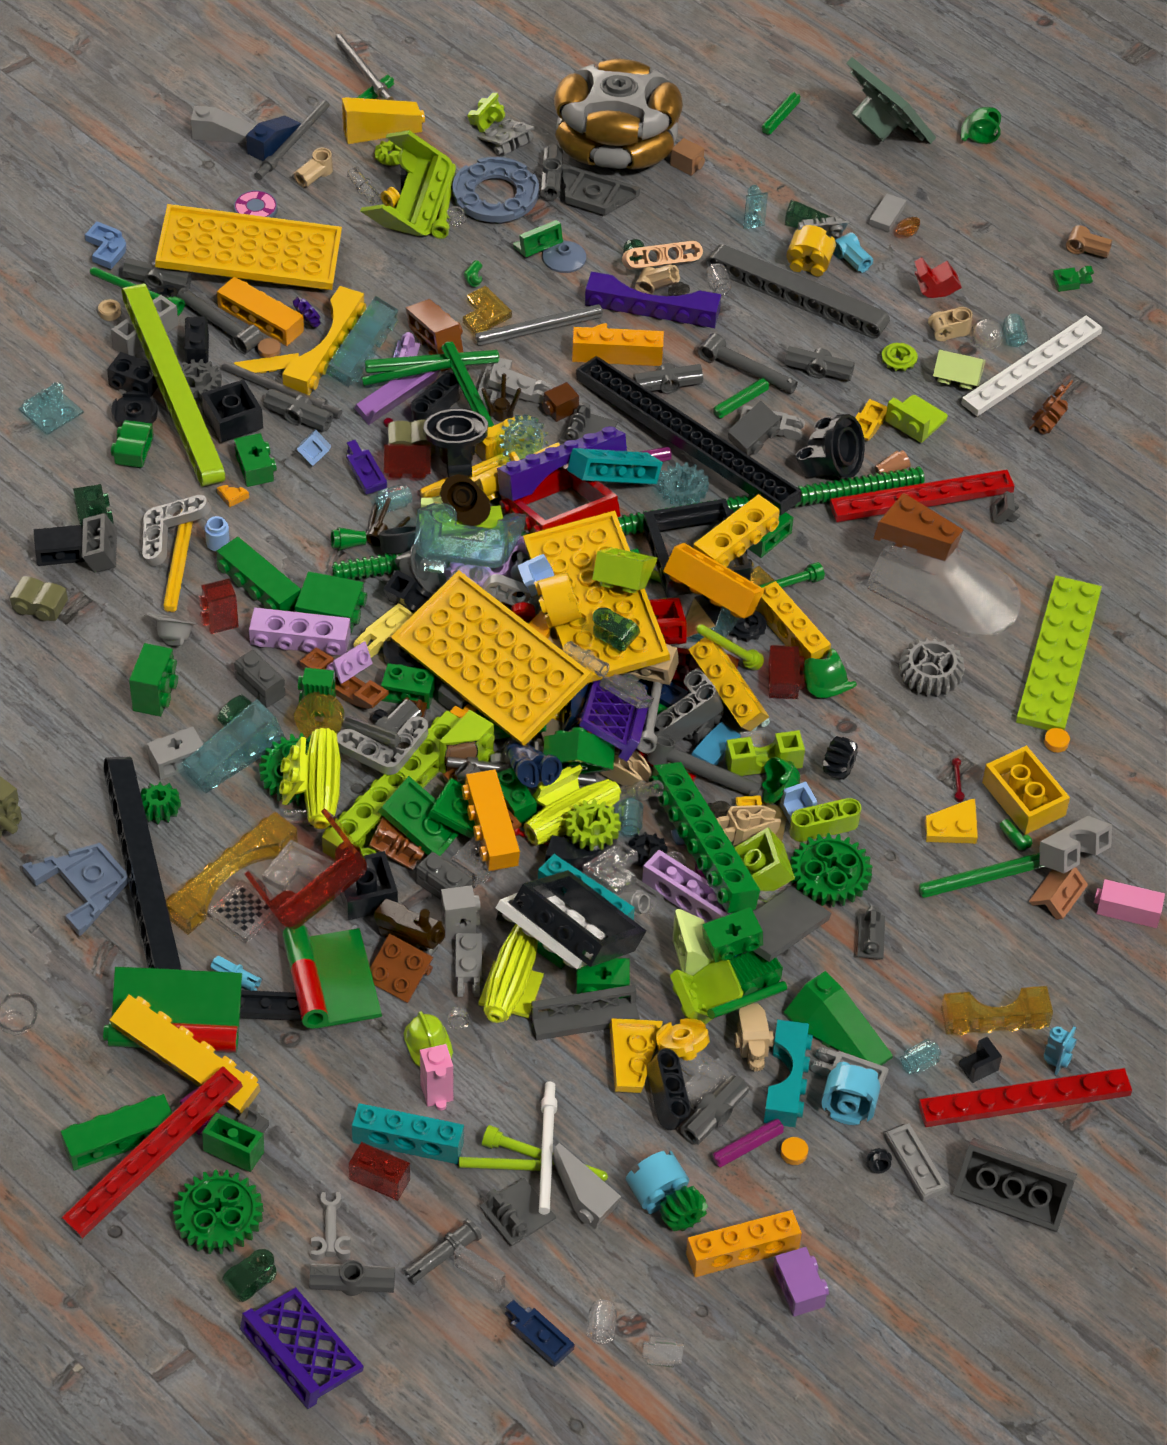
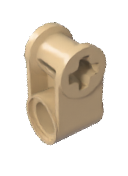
M958 307L933 313L928 318V324L933 328L934 337L937 341H946L956 337L967 336L971 332L973 314L967 307Z

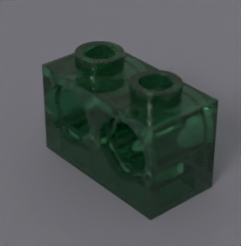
M101 484L73 488L79 525L82 526V534L84 518L105 513L114 524L112 510H107L106 508L110 507L108 493H103Z

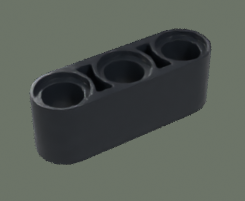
M448 372L441 375L412 402L411 422L427 420L431 415L439 411L448 410L459 400L460 385L454 373Z
M665 1048L661 1049L647 1066V1073L658 1121L663 1128L675 1130L688 1117L691 1110L678 1055L673 1050Z

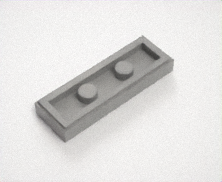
M910 1123L885 1133V1139L922 1201L947 1192V1185Z

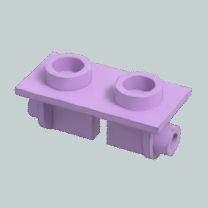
M407 332L402 335L401 341L398 340L393 358L418 355L420 343H415L412 333Z
M366 641L333 660V663L327 665L326 670H335V677H338L339 682L343 683L373 664Z

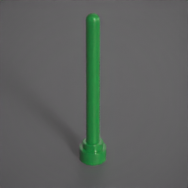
M96 267L90 269L92 276L120 288L136 285ZM148 290L152 300L160 296V294ZM176 296L167 298L177 306V315L179 316L184 309L185 301Z
M819 562L809 564L803 572L775 581L781 588L806 580L815 583L824 579L825 572L823 566ZM775 581L768 582V583H765V584H762V585H759V586L762 588V587L767 586V585H769V584H771V583H773V582H775Z

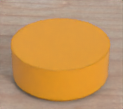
M1052 728L1046 732L1044 739L1045 747L1052 752H1063L1068 748L1070 736L1063 729Z
M790 1137L782 1143L781 1157L786 1163L799 1165L807 1159L808 1145L803 1139Z

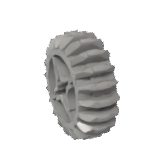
M925 637L923 642L916 639L914 644L909 643L907 649L903 650L899 660V673L903 677V684H909L910 690L916 688L918 694L925 692L927 697L931 693L938 697L940 692L947 695L949 690L954 691L957 685H960L965 671L964 658L961 657L960 650H955L954 644L946 645V640L938 642L936 637L933 641H929Z

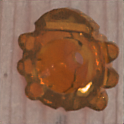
M917 217L905 218L898 223L895 231L899 235L911 237L918 232L920 219Z

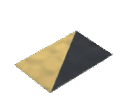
M703 594L694 597L686 618L687 637L697 634L696 628L700 624L708 628L715 627L722 607L712 604L710 599Z

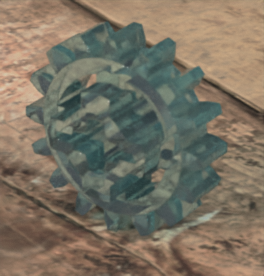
M524 414L523 417L515 415V421L508 419L509 426H502L503 431H505L504 435H499V438L503 439V443L499 447L506 449L502 453L503 456L509 457L508 454L515 451L519 460L529 454L542 450V446L548 444V441L544 440L548 432L542 431L545 425L538 423V418ZM523 438L529 439L528 441H527V440L519 441V439H523Z
M685 462L684 466L676 463L675 468L668 465L667 471L662 470L658 486L659 493H663L664 500L670 498V504L679 502V505H683V503L691 504L692 501L700 503V498L705 499L709 483L708 476L704 475L703 469L697 471V465L688 467V462Z

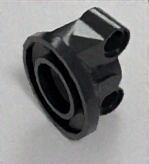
M449 409L431 415L424 422L423 434L428 442L439 447V457L443 463L447 464L448 478L458 474L472 477L471 461L473 460V455H475V445L481 443L488 435V422L484 416L477 412L466 409Z
M840 414L834 418L824 417L818 420L814 425L815 432L811 434L808 446L796 453V459L804 476L810 478L817 475H835L841 479L854 477L860 471L864 460L865 443L861 425L850 414Z

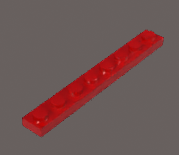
M1001 470L830 499V507L836 522L886 514L903 493L924 506L930 507L1001 495L1006 491L1012 493L1014 492L1015 485L1008 470Z
M222 1066L62 1217L64 1222L83 1239L243 1087L241 1081Z
M1125 1068L924 1098L919 1099L918 1105L925 1127L1127 1097L1131 1096L1132 1087Z

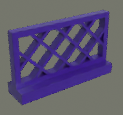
M603 679L591 682L579 726L619 748L618 757L627 762L640 743L650 697L641 693L639 698L636 699Z
M296 1287L256 1311L251 1308L242 1313L240 1330L307 1409L316 1405L319 1397L356 1376L364 1369L363 1364ZM295 1299L301 1306L300 1312L284 1309V1304ZM267 1314L279 1316L278 1325L265 1323L262 1317ZM282 1316L299 1319L298 1327L281 1326ZM302 1320L315 1322L318 1326L317 1331L300 1329ZM279 1333L295 1335V1345L282 1343L279 1339ZM299 1336L316 1339L315 1347L298 1346ZM319 1339L331 1341L335 1346L334 1351L317 1349ZM296 1353L313 1355L312 1365L299 1363L296 1359ZM316 1356L333 1359L332 1368L315 1366ZM336 1359L348 1361L352 1368L347 1371L335 1369ZM313 1373L330 1375V1380L324 1385L319 1386L313 1379Z

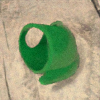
M981 107L969 114L961 126V140L965 142L970 138L980 144L995 142L1001 135L999 127L1001 113L998 109Z
M831 648L828 650L827 659L808 658L805 660L804 682L808 691L816 697L828 698L836 696L857 686L856 681H848L845 667L835 649Z

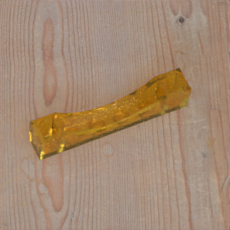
M277 812L263 818L256 828L251 832L245 833L240 841L233 847L227 848L221 857L213 863H209L198 876L188 880L181 890L168 897L166 904L170 921L189 935L207 920L208 908L213 896L230 876L253 863L281 858L298 843L297 828Z

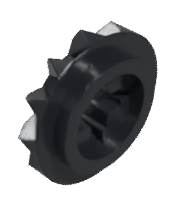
M756 610L753 615L746 618H737L733 615L729 617L728 628H730L731 635H737L738 640L746 638L749 642L751 638L758 640L760 635L765 634L766 619ZM745 620H747V623L749 624L750 629H746V628H745V626H744Z
M645 831L643 835L635 834L634 838L629 840L627 854L633 863L643 867L658 850L667 854L668 846H666L664 838H659L656 833L649 835ZM645 844H648L651 848L649 855L644 848Z

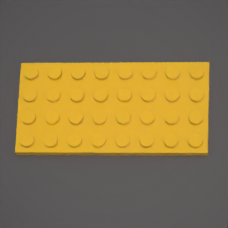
M167 204L155 267L332 290L342 227Z
M615 511L523 536L530 560L544 554L553 569L554 575L568 572L582 617L554 628L562 650L591 672L593 678L588 683L670 660V653L645 588L637 590V593L622 591L623 587L614 585L613 588L603 587L599 585L600 581L592 580L597 551L611 547L630 551Z
M460 570L391 636L394 643L522 746L526 745L593 678L590 671Z

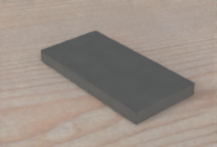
M791 886L754 911L763 930V946H760L754 952L770 962L829 921L832 913Z

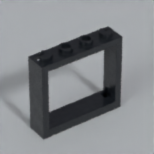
M726 498L644 512L643 530L652 556L657 557L655 565L667 598L693 592L689 589V586L671 580L669 578L670 575L663 572L669 556L660 530L720 521L721 523L734 513L733 509H729ZM746 550L742 556L734 559L736 566L729 569L750 581V575L754 570L752 568V560L747 558Z
M569 870L522 884L511 906L589 967L635 952L647 931ZM563 887L567 889L566 893L562 891ZM556 895L605 933L608 938L598 939L547 898ZM586 952L593 954L591 959L585 956Z

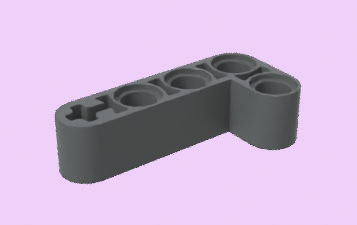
M701 670L691 671L684 678L689 694L657 715L654 729L655 735L664 734L670 736L676 743L723 710V700L715 686Z

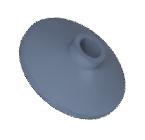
M563 241L543 251V262L553 271L571 273L584 266L586 252L575 242Z

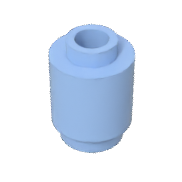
M219 516L211 517L205 525L206 545L210 550L217 551L230 542L228 523Z

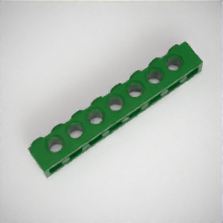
M676 762L654 765L652 776L649 777V787L656 794L659 804L665 809L670 822L677 829L679 837L685 842L688 852L694 857L699 870H702L708 885L712 887L717 895L718 902L723 905L727 913H735L749 907L752 910H756L760 888L683 764Z

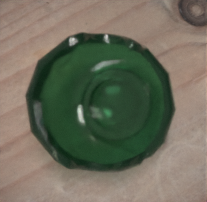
M240 694L225 704L220 710L217 720L229 731L245 729L251 724L255 716V706L248 698Z

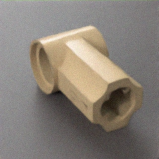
M327 148L314 150L312 159L293 173L298 185L303 188L308 187L319 177H325L332 173L331 151Z
M671 264L656 269L645 267L641 271L635 289L652 295L656 289L678 283L680 280L679 269L676 265Z

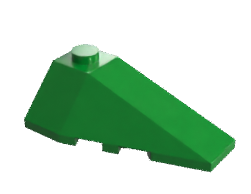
M826 971L806 983L784 1011L783 1015L789 1021L809 1024L808 1034L820 1039L822 1044L828 1048L832 1046L844 1053L881 1066L893 1058L890 1050L846 991Z

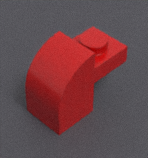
M922 257L914 261L917 268L915 275L921 292L926 297H946L962 288L957 272L948 261L933 269L930 268Z

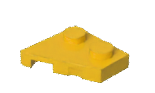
M969 799L927 815L925 820L926 842L976 844L978 835L975 799Z

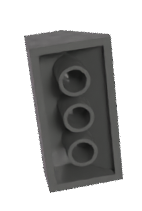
M973 1138L968 1146L953 1195L1058 1231L1077 1174Z

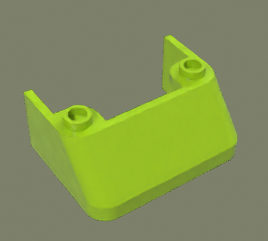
M410 130L387 134L386 138L401 148L399 163L408 172L396 209L382 204L361 207L360 212L385 228L416 236L428 235L431 233L432 224L438 215L453 171L452 161Z

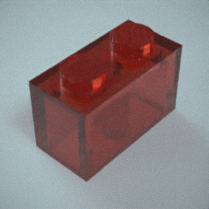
M385 444L384 473H389V477L402 478L403 474H412V478H426V474H431V445Z
M230 579L201 585L202 595L199 596V603L201 609L204 610L200 612L203 626L208 625L211 634L239 627L237 599Z
M770 645L768 659L769 698L798 699L799 689L804 690V675H800V671H803L804 656H799V646Z
M361 1142L349 1161V1180L398 1201L411 1180L410 1163Z

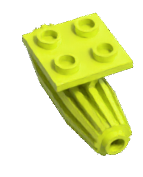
M329 728L315 729L311 734L307 755L305 754L306 738L301 737L296 745H292L289 755L283 758L280 771L283 772V780L281 781L279 792L282 794L283 805H287L295 794L304 792L308 822L317 829H325L333 824L340 796L341 758L335 731Z
M581 765L563 769L559 778L551 785L545 786L540 782L537 785V791L532 796L537 802V807L542 805L544 808L524 823L523 828L528 840L537 846L551 841L552 835L566 836V818H568V811H574L575 804L581 807L583 800H586L588 804H592L593 799H596L597 804L600 805L605 801L606 806L611 807L620 800L621 789L615 781L605 779L579 788L578 776L583 769Z
M515 924L502 945L496 961L493 962L478 1005L484 1006V1014L494 1023L507 1021L511 1014L529 1018L531 1002L536 1000L544 977V973L532 970L536 959L538 940L535 937L526 935L522 930L523 928Z

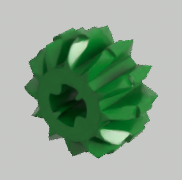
M161 781L155 786L149 783L148 789L142 788L141 798L148 822L156 820L159 825L161 820L169 823L170 817H177L178 810L181 807V799H179L177 789H173L170 783L163 786Z
M683 1186L680 1190H674V1193L667 1195V1199L660 1204V1213L665 1224L671 1227L673 1231L681 1230L682 1232L688 1227L693 1228L694 1224L701 1222V1218L707 1214L706 1209L708 1207L706 1199L694 1186L688 1188Z

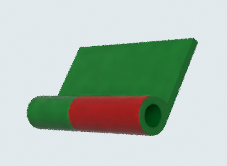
M291 924L284 929L282 936L303 1025L307 1028L315 1029L382 1017L360 928L309 936L307 927L302 924Z
M115 967L112 1016L128 995L135 999L140 996L151 1005L150 1009L155 1013L159 1011L165 1013L172 1019L171 1024L178 1029L180 1026L185 1027L193 1033L194 1036L192 1038L199 1043L202 1041L207 1042L215 1049L214 1052L237 1053L242 973ZM109 1022V1025H104L103 1040L108 1041V1046L142 1048L112 1027L111 1022Z

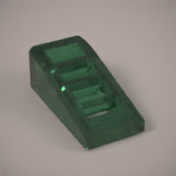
M791 200L786 211L785 225L798 228V222H802V220H815L818 218L821 222V218L826 219L831 216Z

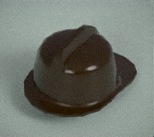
M458 474L452 475L444 481L440 491L441 500L460 522L468 526H477L486 521L491 510L490 500L472 479Z

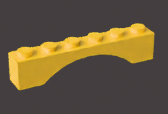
M342 286L338 287L330 300L333 323L328 335L314 349L290 361L282 373L283 385L306 395H310L312 390L317 389L321 376L327 373L330 362L336 358L339 348L345 344L348 334L351 330H354L357 320L366 311L364 293Z

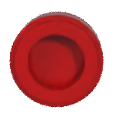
M520 602L511 607V611L526 623L535 617V606L531 603Z

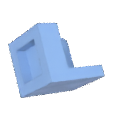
M315 429L299 444L297 450L313 466L330 450L331 445Z
M544 554L517 565L523 582L531 596L538 594L535 581L554 576L553 569Z
M803 782L784 789L779 806L789 823H791V816L794 811L817 805V800L807 782Z

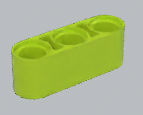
M845 798L798 809L791 816L790 836L795 841L805 842L808 837L813 840L816 839L817 834H820L823 838L827 836V833L836 835L855 830L860 821L861 804L856 799Z

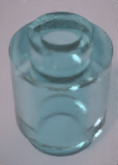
M1018 314L1008 315L1003 322L1006 343L1011 347H1020L1028 340L1025 321Z
M396 485L379 490L378 496L375 498L379 510L383 508L388 497L391 498L386 513L407 507L412 502V495L407 485Z
M627 798L618 805L619 821L621 822L620 833L627 837H633L635 834H639L643 826V804L637 799Z
M925 1039L905 1050L904 1055L900 1056V1061L908 1074H919L940 1062L941 1050L935 1041L931 1042L929 1039Z

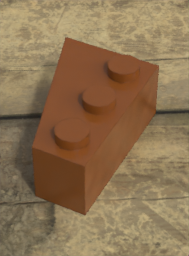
M427 299L406 307L409 328L422 345L427 344L431 350L428 351L429 355L444 354L441 347L446 342H453L458 353L463 352L461 340L463 330L460 323L451 318L439 305ZM451 368L442 369L441 372L449 370Z
M903 493L878 522L873 539L881 541L882 538L894 542L897 547L902 548L904 545L917 549L916 553L946 561L958 547L964 529Z

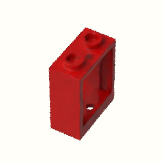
M680 599L649 600L654 614L658 615L656 619L661 633L664 635L665 643L668 645L686 644L687 621Z

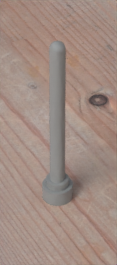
M653 682L645 728L642 732L640 743L637 746L643 753H651L657 746V736L654 733L663 685L659 682Z

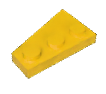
M611 1018L609 1025L615 1092H642L647 1077V1066L652 1059L657 1043L656 1033L661 1028L663 1021Z

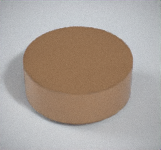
M266 338L260 341L258 344L260 357L271 358L279 356L281 353L279 341L273 338Z

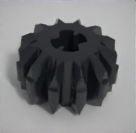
M836 736L833 738L824 755L823 772L836 779L844 780L847 778L856 761L858 753L857 743L846 737Z

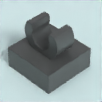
M1006 491L992 503L994 522L1002 524L1007 519L1015 522L1020 517V514L1015 513L1019 505L1014 501V494Z
M246 1108L236 1120L261 1133H264L269 1127V1120L262 1117L260 1113L252 1108Z

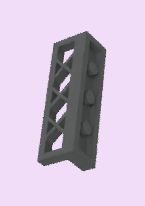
M635 985L532 1001L531 1021L536 1041L610 1029L611 1018L640 1020L636 1006L637 991ZM629 995V997L618 999L619 997ZM550 1008L547 1011L538 1012V1010Z

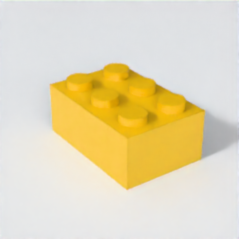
M1027 745L986 764L982 783L1024 835L1066 816L1070 800L1069 795Z

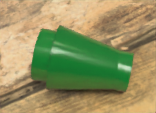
M337 527V529L331 530V546L339 551L359 545H366V532Z

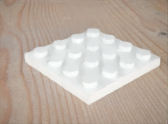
M517 893L500 899L496 909L502 913L506 920L515 922L523 928L522 930L526 935L535 937L543 943V947L546 950L556 953L569 967L579 969L587 965L511 906ZM556 895L547 898L598 939L608 938L605 933ZM586 952L585 956L591 959L593 954Z

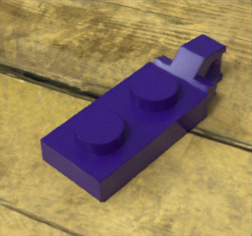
M356 440L347 442V452L349 454L346 455L347 463L364 493L367 495L387 488V480L369 449L361 450Z

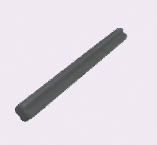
M599 304L477 332L475 340L477 345L481 346L600 318L603 316V311Z

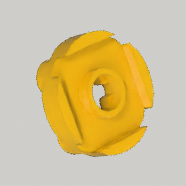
M680 1019V1024L674 1026L669 1022L663 1025L656 1033L658 1051L665 1048L671 1049L678 1057L686 1061L695 1059L697 1053L702 1051L710 1042L706 1025L697 1019Z

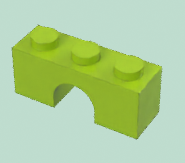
M800 730L775 733L774 741L765 747H754L751 737L729 739L726 741L725 761L728 771L740 776L765 773L764 765L772 757L791 761L798 769L803 768L805 747Z

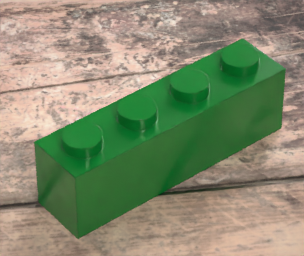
M237 536L216 551L218 569L223 574L226 573L231 577L238 587L244 588L252 599L258 600L263 604L265 609L290 612L295 610L301 588L240 537Z
M165 1095L148 1097L137 1104L123 1106L112 1113L98 1115L92 1120L81 1124H73L61 1130L63 1146L73 1171L135 1149L172 1114Z

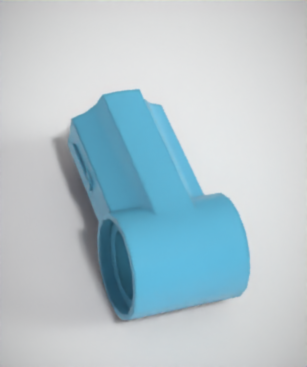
M850 232L835 240L836 247L833 254L838 259L844 257L861 273L867 271L873 264V258L860 246V242L854 233Z

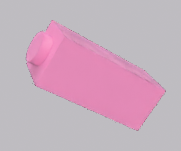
M1105 879L1102 889L1097 888L1094 899V903L1098 904L1096 914L1157 928L1165 893Z
M446 1044L420 1050V1080L427 1107L435 1105L440 1111L446 1109V1102L453 1101V1064Z

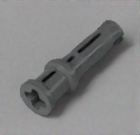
M467 1218L463 1221V1225L453 1233L448 1232L445 1234L442 1243L410 1267L404 1269L405 1276L409 1275L410 1277L407 1279L413 1285L416 1284L418 1280L453 1254L460 1255L464 1252L463 1248L474 1240L479 1241L482 1238L481 1232L474 1222Z

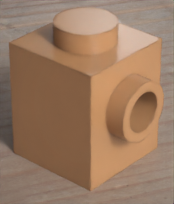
M683 138L671 151L670 165L692 176L705 163V148Z

